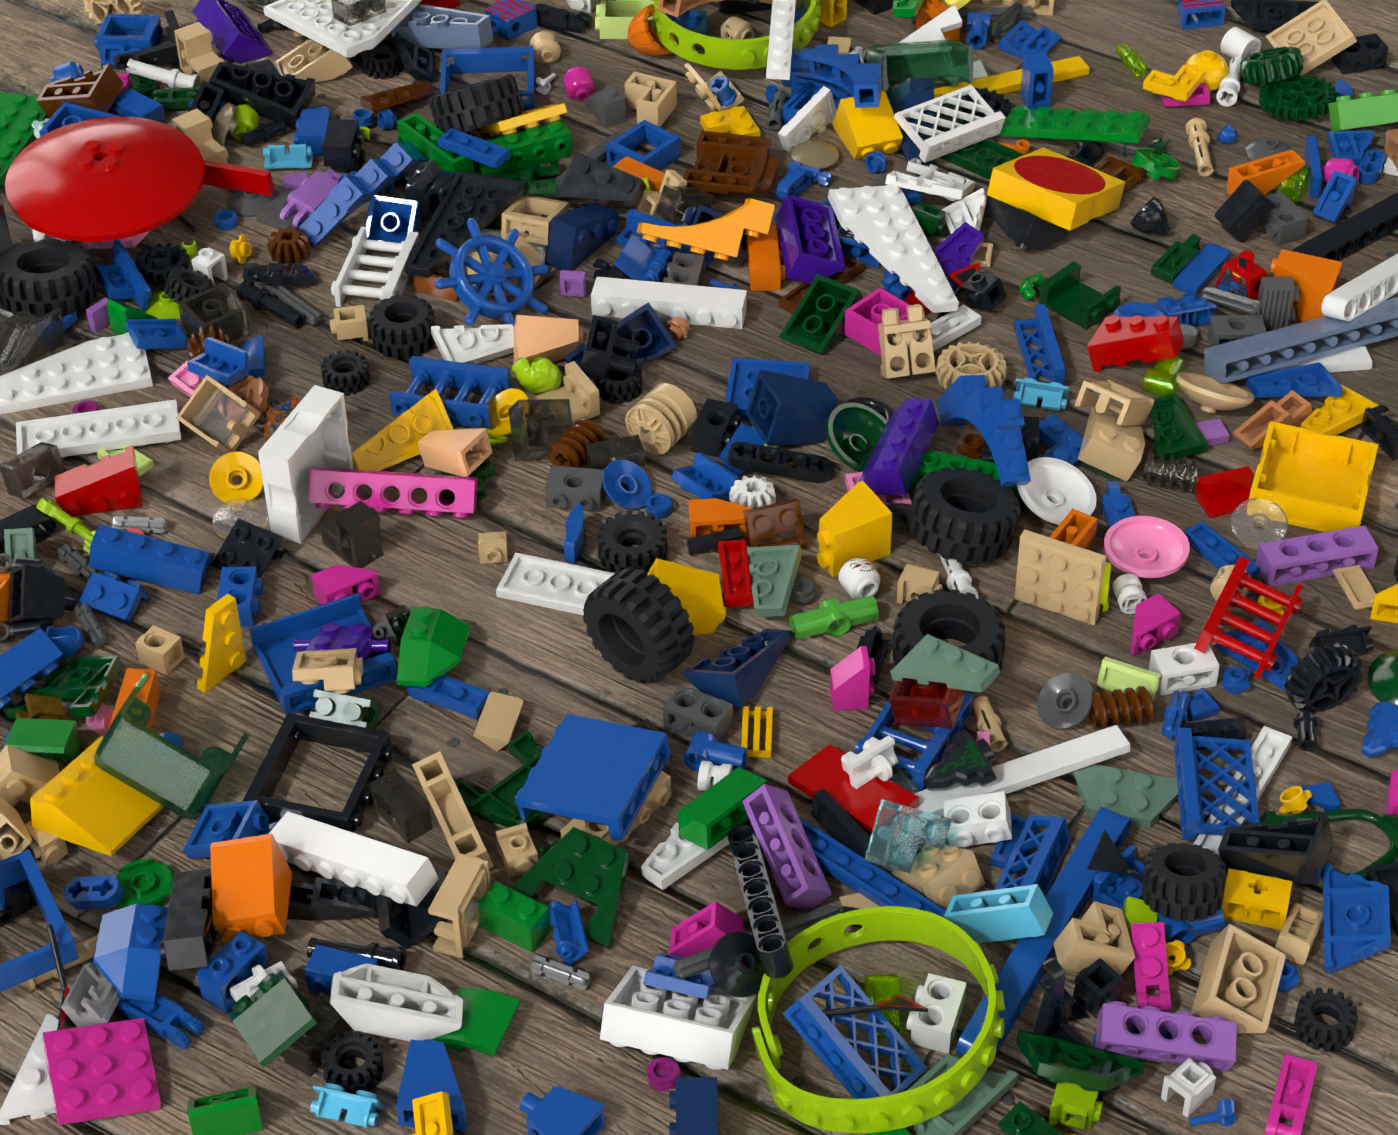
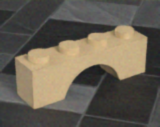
M439 751L412 764L455 859L459 853L471 857L476 856L488 861L489 869L494 867L441 752Z

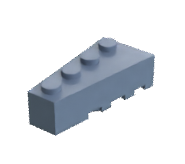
M418 4L391 31L392 37L396 32H399L425 48L477 49L485 48L493 41L490 15Z

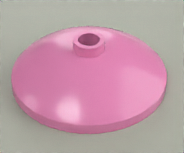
M1134 516L1125 518L1112 525L1104 538V551L1108 560L1121 571L1127 574H1135L1139 578H1160L1173 574L1185 565L1189 557L1190 545L1184 532L1173 523L1157 517Z

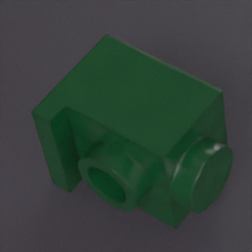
M919 201L912 207V211L924 235L934 236L936 233L942 235L947 223L944 221L946 212Z

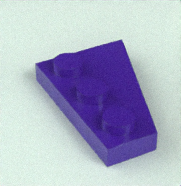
M964 222L933 250L945 276L970 266L984 242V235L967 222ZM946 276L953 292H955L958 285Z

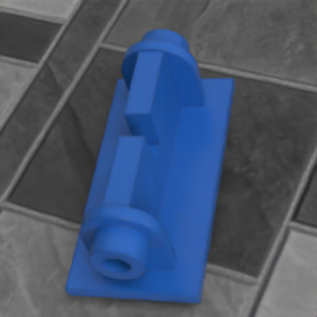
M553 901L549 904V917L551 925L555 927L553 930L556 943L555 950L563 958L564 963L571 966L589 951L578 901H573L568 907L561 904L560 901Z

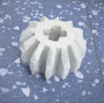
M756 475L752 478L743 476L742 480H735L729 492V500L732 503L750 508L776 503L775 488L773 483L767 482L766 477L758 479Z

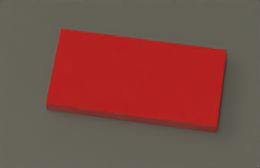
M831 744L827 745L788 775V784L815 799L813 797L815 792L825 789L863 830L873 836L887 831L919 806L918 796L889 779L883 781L875 777L858 789L852 787L849 774L842 767L841 758L846 753Z

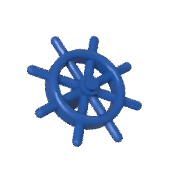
M469 218L467 226L472 238L467 240L459 249L442 238L437 239V248L453 258L450 263V278L437 279L435 287L437 289L454 288L460 300L470 308L465 318V323L468 326H472L480 314L488 318L503 319L505 324H512L514 327L515 320L513 316L521 311L526 304L543 315L548 313V306L534 298L532 294L534 290V276L547 274L549 267L545 264L530 266L524 254L514 246L519 237L517 229H512L506 240L495 236L482 235L476 219ZM477 251L482 264L470 257L469 254ZM489 252L498 255L494 262H492ZM507 261L513 269L506 270L504 267L505 262ZM464 265L478 274L466 275ZM518 278L519 287L508 280ZM503 290L517 299L508 303ZM489 294H494L497 303L487 300Z

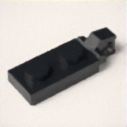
M257 262L244 265L242 277L246 282H264L268 286H312L314 284V275L303 264L295 263L292 266L280 265L278 263L259 265Z

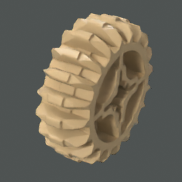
M83 0L85 11L90 12L89 18L95 19V25L104 22L107 14L143 15L145 8L143 0H115L114 7L112 6L114 0Z
M970 341L967 344L958 342L957 346L949 345V348L942 350V354L938 356L936 375L939 386L944 387L945 391L959 376L985 375L987 387H1001L1004 384V380H1006L1007 365L1003 359V354L998 353L997 348L990 349L989 344L983 346L980 342L976 344Z

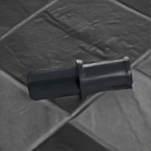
M278 119L266 125L259 124L258 128L244 132L240 138L244 146H250L261 141L268 142L270 138L285 134L287 128L285 122Z
M739 528L715 533L713 530H710V534L686 537V544L689 555L709 550L717 552L718 541L743 539Z

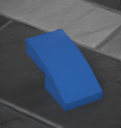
M578 503L565 520L564 556L565 562L576 564L579 559L585 539L583 507Z

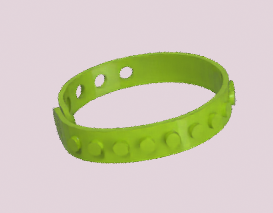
M653 0L655 33L660 42L679 57L694 63L721 69L743 70L767 66L770 35L753 39H724L696 33L683 28L668 18L664 12L657 10L659 0ZM800 0L807 9V12L794 24L792 49H803L811 41L815 31H817L819 19H821L820 0ZM673 33L677 36L679 44L675 42ZM694 44L702 45L705 54L698 53L694 48Z
M901 906L862 908L821 920L787 942L793 962V969L788 975L781 978H770L765 973L763 975L758 994V1013L764 1039L759 1026L751 1028L768 1088L774 1102L781 1110L806 1125L826 1131L855 1134L884 1132L909 1127L938 1116L957 1104L977 1085L988 1066L993 1063L998 1038H1002L1004 1034V1018H999V1011L1005 1010L1003 990L996 991L995 984L999 983L998 974L994 965H989L981 946L956 924L942 916L915 908ZM850 925H862V928L856 932H845V929ZM821 938L820 943L816 947L808 949L813 940ZM891 940L910 941L935 947L964 964L975 976L988 999L985 1021L970 1049L945 1073L917 1088L898 1094L866 1099L830 1098L799 1089L783 1078L777 1071L781 1069L779 1057L783 1055L778 1035H772L771 1024L781 995L796 976L808 966L841 949L869 942Z

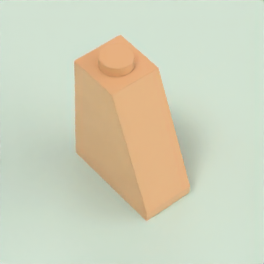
M517 315L513 328L514 363L521 357L528 359L529 364L536 357L548 358L551 362L564 359L563 357L577 349L578 345H582L583 331L579 330L578 320Z
M486 428L430 431L418 442L419 453L422 456L425 467L462 477H468L493 453Z

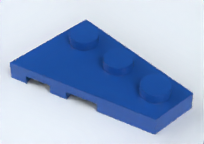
M1320 362L1246 377V386L1255 397H1284L1291 390L1301 397L1342 396V386Z

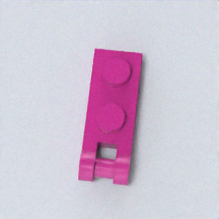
M1164 922L1132 923L1131 937L1135 955L1133 963L1137 1008L1141 1009L1145 1006L1160 1008L1161 1012L1171 1011ZM1159 989V995H1147L1146 990Z
M1284 1054L1264 1135H1301L1318 1066L1317 1062ZM1279 1118L1293 1121L1292 1126L1280 1123Z

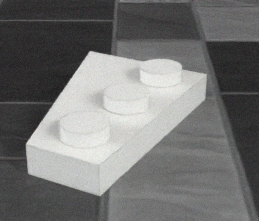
M823 86L782 127L778 135L784 150L791 152L798 144L809 141L813 133H821L826 130V125L829 123L833 124L837 110L830 89Z
M512 324L481 325L479 328H464V325L454 326V329H440V326H431L430 329L443 359L447 361L476 365L514 353V327Z

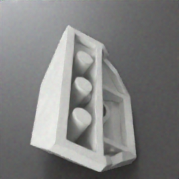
M367 963L350 968L344 972L334 973L330 1004L354 1031L410 1041V1039H433L461 1028L463 999L458 995H453L445 986L430 976Z

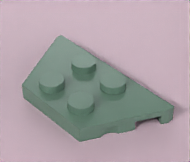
M1097 764L1070 772L1071 775H1074L1077 782V791L1080 798L1084 801V808L1089 818H1094L1099 809L1104 807L1131 818L1132 826L1150 829L1158 821L1159 816L1166 813L1172 807L1173 801L1178 797L1177 779Z
M949 1055L944 1056L908 1090L922 1086L942 1075L961 1058ZM986 1070L977 1085L957 1104L934 1118L913 1125L917 1135H962L1017 1083L1018 1074L1011 1070H1008L1007 1075Z

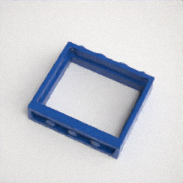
M534 47L442 50L440 94L450 91L451 74L527 71V90L519 92L524 106L523 112L534 109ZM523 55H529V59H523ZM447 57H454V62H448Z
M28 849L1 860L0 871L3 890L25 880L27 881L47 924L53 925L62 965L79 959L74 939L30 850ZM51 944L0 964V992L56 969Z

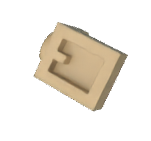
M506 531L478 533L480 564L508 562Z

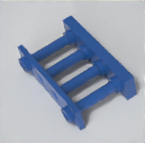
M412 356L409 361L412 376L411 384L405 393L390 391L389 399L392 414L400 416L425 397L416 395L423 384L435 386L434 389H437L440 398L446 388L460 389L454 400L441 398L451 424L491 429L492 420L489 405L495 395L504 390L513 389L510 369ZM471 391L484 393L478 404L465 402Z
M910 678L896 681L890 699L865 738L858 740L854 753L857 755L861 753L865 741L874 737L882 740L889 735L895 739V743L922 752L920 759H915L914 761L896 755L898 763L893 767L909 772V775L913 777L912 790L917 792L926 790L927 787L923 782L924 778L933 765L942 761L943 751L952 744V737L963 729L971 715L973 694L961 690L957 699H952L949 702L913 689L912 679ZM907 700H911L945 712L946 716L944 720L939 719V721L902 708ZM895 719L934 732V736L932 739L925 741L891 729L890 726Z

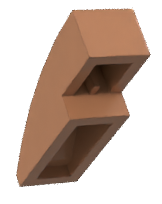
M1291 390L1277 403L1270 400L1233 431L1232 435L1251 450L1263 447L1270 421L1300 427L1301 423L1312 413L1311 403Z

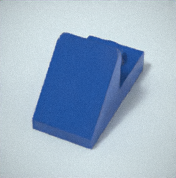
M1334 170L1312 212L1313 216L1336 225L1344 208L1348 210L1351 208L1357 178Z

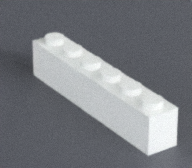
M596 277L591 293L592 315L624 318L649 302L661 322H671L674 317H680L692 325L742 329L747 312V290Z
M288 811L269 833L273 834L286 862L297 865L304 871L311 870L320 873L327 879L335 878L343 881L350 887L358 886L367 889L374 895L381 894L390 897L400 904L404 902L417 907L439 879L428 857Z

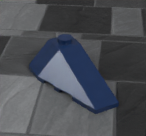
M909 78L886 92L894 115L897 112L934 99V81L923 78ZM925 110L923 114L933 116L934 111ZM911 117L905 118L907 122L913 124L918 123V119H914ZM921 120V126L933 129L932 123ZM898 124L903 136L900 148L907 162L913 158L921 160L919 157L920 149ZM918 132L923 141L931 138V135ZM931 160V161H928V162H926V163H924V162L922 161L921 164H922V165H930V164H932V160Z
M649 302L618 322L616 333H618L619 337L640 341L637 357L635 358L638 364L656 360L677 346ZM585 344L563 357L566 363L575 361L580 367ZM614 352V354L634 359L633 356Z
M765 629L741 640L742 646L731 649L726 647L720 650V656L713 660H710L709 657L698 660L684 671L685 677L700 692L733 704V710L740 709L756 695L791 639L792 631Z

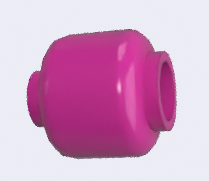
M572 67L563 77L566 94L571 100L585 101L595 91L591 72L586 68Z
M1331 158L1326 163V166H1323L1321 169L1322 180H1324L1325 185H1327L1334 170L1357 178V182L1359 179V167L1351 159Z

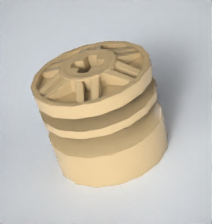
M662 383L658 384L627 412L625 422L631 438L638 446L649 453L660 455L666 453L679 439L686 435L692 429L698 417L692 400L684 391L675 385Z

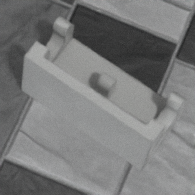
M88 963L83 965L61 1008L77 1027L108 1023L121 997L116 992V988L107 981L103 974L93 964Z

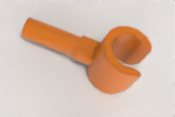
M1024 139L1018 140L1016 145L998 142L1022 154H1026L1030 147V143Z

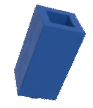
M317 945L304 969L307 988L317 994L331 995L334 973L344 972L365 963L378 966V961L374 958Z

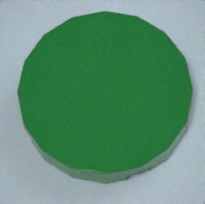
M147 858L130 862L119 870L116 879L125 889L123 900L118 904L120 908L134 904L163 907L170 901L174 873L167 864L163 863L162 865L156 863L155 859Z

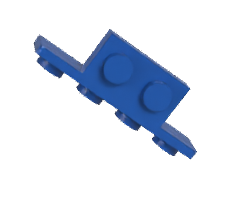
M114 240L111 256L113 265H96L95 275L109 299L121 301L134 298L141 310H147L148 302L152 299L151 287L145 282L143 274L139 272L135 262L132 261L127 249L124 248L120 240Z

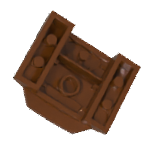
M701 130L696 143V162L693 169L686 168L683 178L687 181L683 194L706 197L731 193L755 194L769 192L779 166V161L770 154L772 138Z

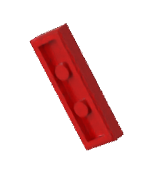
M746 540L718 541L725 607L752 606L753 593Z

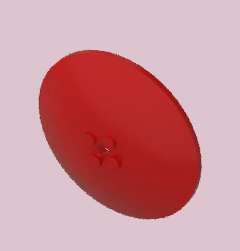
M101 117L65 125L29 144L12 162L6 176L5 191L13 213L23 223L38 232L71 241H111L148 232L180 215L198 196L203 186L205 169L203 157L196 144L174 127L154 120L137 117Z

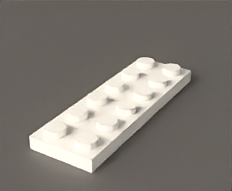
M174 399L16 422L19 463L90 454L99 450L120 449L131 445L133 447L145 446L147 444L181 440L180 423L176 419L178 416L177 401Z

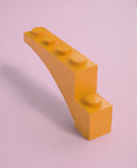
M746 199L745 204L708 222L679 227L638 223L636 233L643 234L642 239L657 243L659 238L666 240L667 246L681 249V245L691 247L690 252L705 255V251L715 253L714 258L728 261L729 257H737L743 230H745V235L759 238L760 234H768L775 205L755 199Z

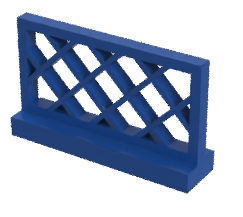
M1179 727L1174 744V758L1182 840L1195 841L1196 834L1223 836L1226 827L1239 826L1234 820L1240 816L1251 824L1259 823L1250 740L1192 736L1191 728ZM1196 747L1208 748L1213 753L1205 757L1197 751ZM1229 749L1242 750L1243 756L1236 760L1227 751ZM1218 757L1229 764L1224 770L1213 763ZM1206 767L1215 776L1208 780L1199 771ZM1237 770L1246 778L1239 783L1229 774ZM1223 780L1232 789L1225 793L1215 784ZM1208 790L1218 799L1210 803L1201 794ZM1240 793L1248 799V802L1242 806L1231 797ZM1225 803L1235 812L1227 816L1218 807ZM1210 813L1221 822L1219 824L1204 823V817Z
M841 965L783 1013L854 1099L882 1097L901 1093L928 1069L880 1011L866 1012L867 1021L855 1019V1014H847V1017L841 1015L826 1016L812 997L826 999V1009H834V1001L846 1004V1007L874 1005ZM835 978L845 987L846 995L833 993V980ZM835 1023L847 1025L848 1038H844L835 1027ZM856 1027L868 1030L869 1043L856 1040ZM877 1032L884 1033L889 1039V1047L877 1045ZM857 1049L869 1051L870 1065L866 1064L860 1057ZM878 1054L890 1056L891 1069L879 1067ZM899 1058L906 1059L915 1071L912 1073L899 1071ZM879 1075L891 1077V1092L881 1082Z

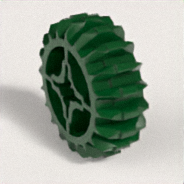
M1292 46L1261 50L1241 60L1240 73L1243 81L1252 85L1283 81V79L1296 76L1304 68L1303 55H1301L1299 48Z

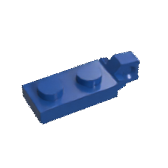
M1118 481L1106 482L1107 490L1105 496H1102V511L1108 530L1116 522L1135 516L1130 498H1128L1127 494H1121Z

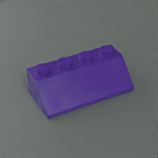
M200 0L192 10L197 17L196 22H200L206 29L208 28L213 36L212 44L220 49V55L227 61L231 62L234 60L242 64L272 54L273 51L244 12L226 0Z
M787 194L775 217L787 278L797 282L812 283L817 274L828 277L843 271L845 264L832 206Z
M906 399L888 419L858 481L863 480L875 495H907L939 426L932 399Z

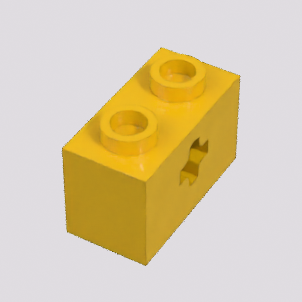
M1228 868L1221 907L1224 918L1282 930L1287 916L1292 881Z

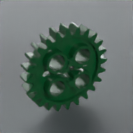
M1298 73L1296 76L1283 79V81L1264 83V87H1260L1259 103L1260 108H1263V112H1269V116L1276 115V119L1285 117V121H1288L1290 118H1294L1296 122L1299 118L1308 121L1310 116L1317 119V114L1324 116L1325 111L1329 112V103L1336 102L1335 86H1332V82H1326V78L1318 79V75L1309 77V73L1304 76Z

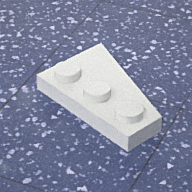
M676 822L671 828L669 838L665 842L659 843L642 864V876L664 890L729 844L728 836L709 850H706L680 837L679 823Z

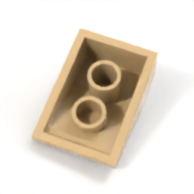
M312 39L302 43L274 62L275 68L281 76L290 74L295 75V78L306 80L307 78L315 79V82L335 79L346 74L353 67L350 58L344 57Z
M1093 405L1078 460L1127 482L1142 459L1145 446L1142 426L1117 425L1118 415L1109 411L1097 413L1095 410L1096 405Z

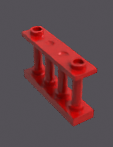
M1239 556L1194 649L1205 654L1210 643L1213 645L1218 643L1260 663L1254 675V678L1259 679L1264 669L1271 670L1277 658V655L1272 652L1290 614L1296 615L1303 602V599L1298 597L1303 586L1298 584L1292 596L1280 592L1249 577L1250 574L1245 572L1250 561ZM1237 587L1242 590L1245 587L1285 606L1286 609L1283 615L1241 596V592L1236 590ZM1234 606H1237L1277 625V628L1273 634L1231 614L1232 610L1227 609V607L1234 608ZM1220 624L1225 627L1227 624L1269 645L1266 651L1262 652L1222 633L1223 629L1219 628L1218 625Z

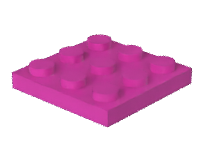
M144 1018L43 1032L42 1040L57 1125L160 1110L161 1100Z

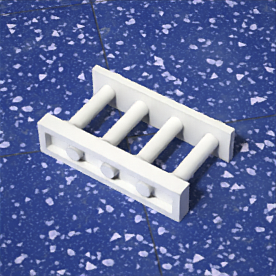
M361 226L357 236L353 237L351 250L336 281H333L331 286V294L335 296L336 306H342L346 295L380 298V300L388 299L395 295L401 296L411 276L406 274L405 265L419 241V232L409 231L405 241L401 243L367 240L366 227ZM367 250L395 252L399 253V255L395 256V258L365 255ZM360 264L393 268L388 273L358 270ZM353 280L386 283L381 288L351 284Z

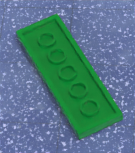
M1017 106L1012 108L1005 118L1000 136L1139 143L1149 127L1151 119L1150 114H1143L1139 111L1119 113L1116 110L1096 112L1094 109L1073 111L1071 108L1052 110L1049 107L1031 109L1026 106Z

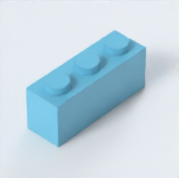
M1038 884L953 895L943 918L959 926L974 941L981 944L1045 935L1053 911Z

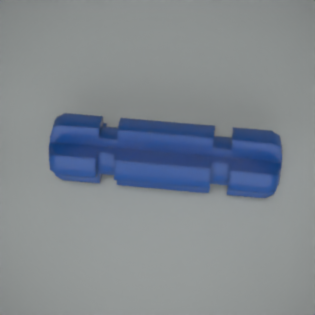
M791 161L788 165V173L792 172L796 167H802L811 171L812 177L810 182L817 183L818 181L819 185L828 187L832 182V174L826 171L821 173L820 169L805 164L801 166L802 164L797 161Z

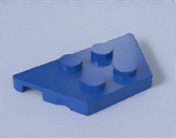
M1324 864L1325 974H1329L1391 947L1389 886L1385 884L1367 881L1362 876L1350 873L1347 876L1334 871L1332 865Z

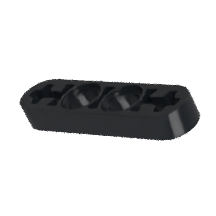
M746 442L731 444L727 456L729 464L738 469L816 483H824L830 480L833 470L831 460L823 456ZM768 457L772 459L773 462L766 463L763 462L760 458ZM787 462H795L799 464L800 467L793 468L789 466Z

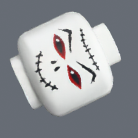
M854 558L843 565L839 572V582L850 597L860 599L874 596L878 591L881 577L867 559Z

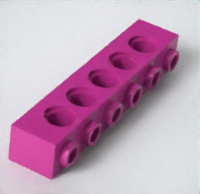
M313 467L309 470L308 503H315L316 508H332V504L343 505L344 510H359V506H367L373 512H387V508H398V513L414 514V510H425V515L440 516L442 511L453 512V517H469V513L476 511L478 478ZM334 482H339L344 486L345 493L343 496H337L332 492V484ZM361 484H367L371 487L372 496L370 498H365L359 493ZM388 486L398 488L400 492L399 499L393 500L387 496L386 489ZM415 488H423L427 492L426 501H418L414 497ZM442 490H451L455 495V501L453 503L444 502L441 498Z

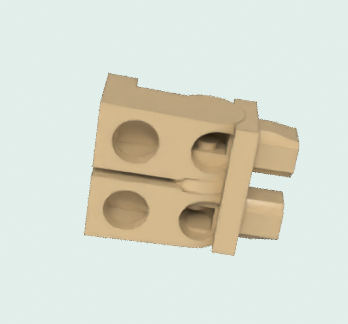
M922 305L906 306L907 320L900 321L897 308L882 310V323H878L882 359L880 368L883 377L888 379L909 376L910 373L916 375L936 372L930 320L925 318Z

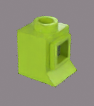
M1068 1082L1057 1083L1050 1107L1048 1124L1053 1126L1061 1123L1082 1130H1090L1092 1121L1099 1123L1103 1102L1097 1101L1098 1091H1086L1080 1088L1079 1085Z

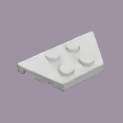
M52 1014L46 1015L0 1109V1125H9L12 1118L30 1115L31 1120L55 1113L42 1040L43 1032L55 1031L58 1028L59 1020Z

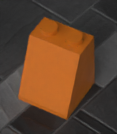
M1281 249L1278 259L1273 258L1270 273H1273L1274 277H1293L1294 286L1299 288L1298 302H1293L1296 313L1295 319L1306 322L1324 317L1321 310L1322 302L1327 294L1338 288L1342 262Z
M273 834L211 843L213 924L223 942L231 941L240 931H243L252 938L284 934L292 872Z

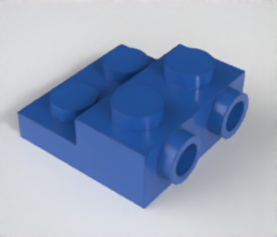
M257 800L206 805L183 851L189 859L211 857V843L259 836L261 831L268 829L269 818Z

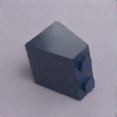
M759 370L746 410V416L767 446L824 443L826 420L829 414L837 407L838 398L827 383Z

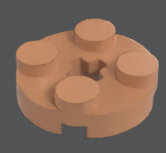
M246 376L228 388L229 391L261 412V414L268 408L266 401L269 396V388L261 378L255 379L253 376ZM222 396L219 402L220 413L228 421L235 420L239 422L246 410L228 397L225 399Z

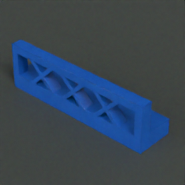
M632 208L626 213L627 228L616 237V243L622 246L627 244L630 235L639 237V240L655 253L661 249L668 248L671 252L697 254L690 252L691 247L681 245V249L667 246V241L658 238L657 243L642 239L643 234L636 233L638 223L676 227L677 225ZM650 244H658V245H661V246L650 247V246H648V245H650ZM705 251V269L716 259L714 258L715 253Z
M1035 305L1034 319L1016 320L1013 323L1028 378L1037 381L1040 376H1043L1050 381L1042 383L1057 382L1064 385L1066 369L1046 305ZM1022 329H1035L1032 334L1022 331ZM1032 343L1039 346V348L1035 351L1027 346ZM1039 360L1045 364L1039 367L1032 362Z
M1029 816L994 890L1038 884L1044 897H1046L1072 841L1065 817ZM1036 826L1048 827L1047 830L1037 835L1033 834ZM1034 846L1038 848L1035 853L1024 858V851ZM1026 868L1027 873L1013 880L1012 876L1014 873Z

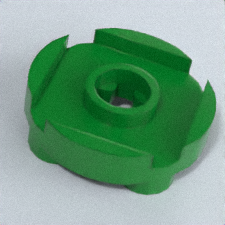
M1137 148L1131 164L1147 170V175L1151 178L1160 180L1161 176L1170 180H1176L1181 166L1176 159L1163 152L1161 156L1153 154L1155 149Z

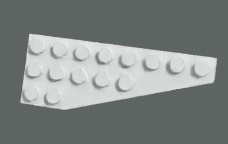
M888 184L886 186L843 187L829 190L828 199L841 227L846 231L851 230L855 234L854 239L858 243H864L870 248L869 253L891 274L896 273L904 286H910L916 292L915 296L930 311L938 313L958 310L959 302L901 187Z
M128 332L122 335L101 337L87 341L0 376V415L151 387L153 384L146 351L136 348Z

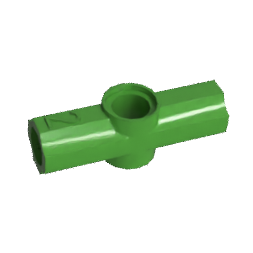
M874 596L844 603L832 598L822 602L818 609L789 616V623L795 640L825 632L830 636L837 637L844 635L853 625L879 619V610Z

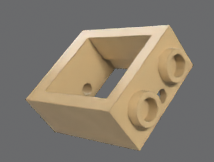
M521 195L502 213L501 237L507 238L512 229H517L519 231V240L548 246L552 218L567 213L569 202Z

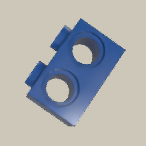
M256 566L222 567L217 601L227 593L236 598L241 627H254L255 615H260L261 606L258 595H263V579L258 578Z
M240 931L210 959L207 967H202L197 972L202 997L227 1012L236 1003L230 994L229 988L252 977L253 967L260 965L264 970L269 968L265 945Z

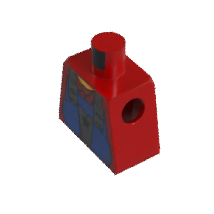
M1242 251L1237 257L1222 266L1215 288L1258 301L1261 277H1267V271L1254 263L1255 254L1253 252Z

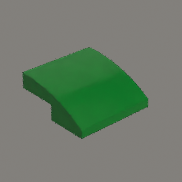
M458 988L455 995L463 999L461 1028L432 1040L444 1042L445 1047L463 1053L465 1047L494 1058L516 1015L520 999L489 990Z

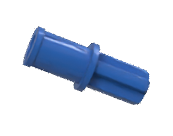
M1179 690L1174 691L1170 705L1164 710L1165 720L1161 733L1163 736H1167L1168 740H1173L1177 736L1179 727L1187 721V708L1191 701V696L1184 690H1182L1180 698H1178Z

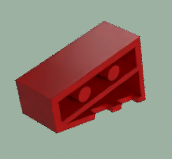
M1113 315L1105 317L1088 343L1087 349L1093 370L1098 372L1102 371V366L1117 364L1118 368L1126 367V362L1142 359L1143 363L1176 358L1185 342L1178 317H1167L1165 315L1157 317H1143L1140 315L1119 317Z
M133 445L126 447L125 452L111 457L110 454L101 457L102 461L87 466L84 464L54 476L56 503L71 517L143 507L141 482Z

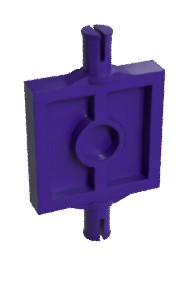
M330 623L322 626L314 638L295 639L293 641L294 651H318L356 648L357 658L362 657L364 660L366 656L374 652H390L391 641L375 639L372 634L374 626H367L366 624L339 626V624Z

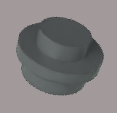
M807 578L795 579L790 600L799 604L811 602L816 596V589L813 583Z

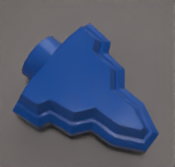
M1386 701L1378 702L1369 711L1371 719L1367 723L1368 733L1364 736L1361 753L1368 758L1385 754L1391 748H1398V706L1396 707Z

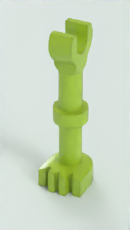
M41 498L36 508L57 519L66 526V530L71 534H77L85 540L83 549L90 554V544L96 531H90L83 525V521L68 515L53 500L49 499L47 501Z

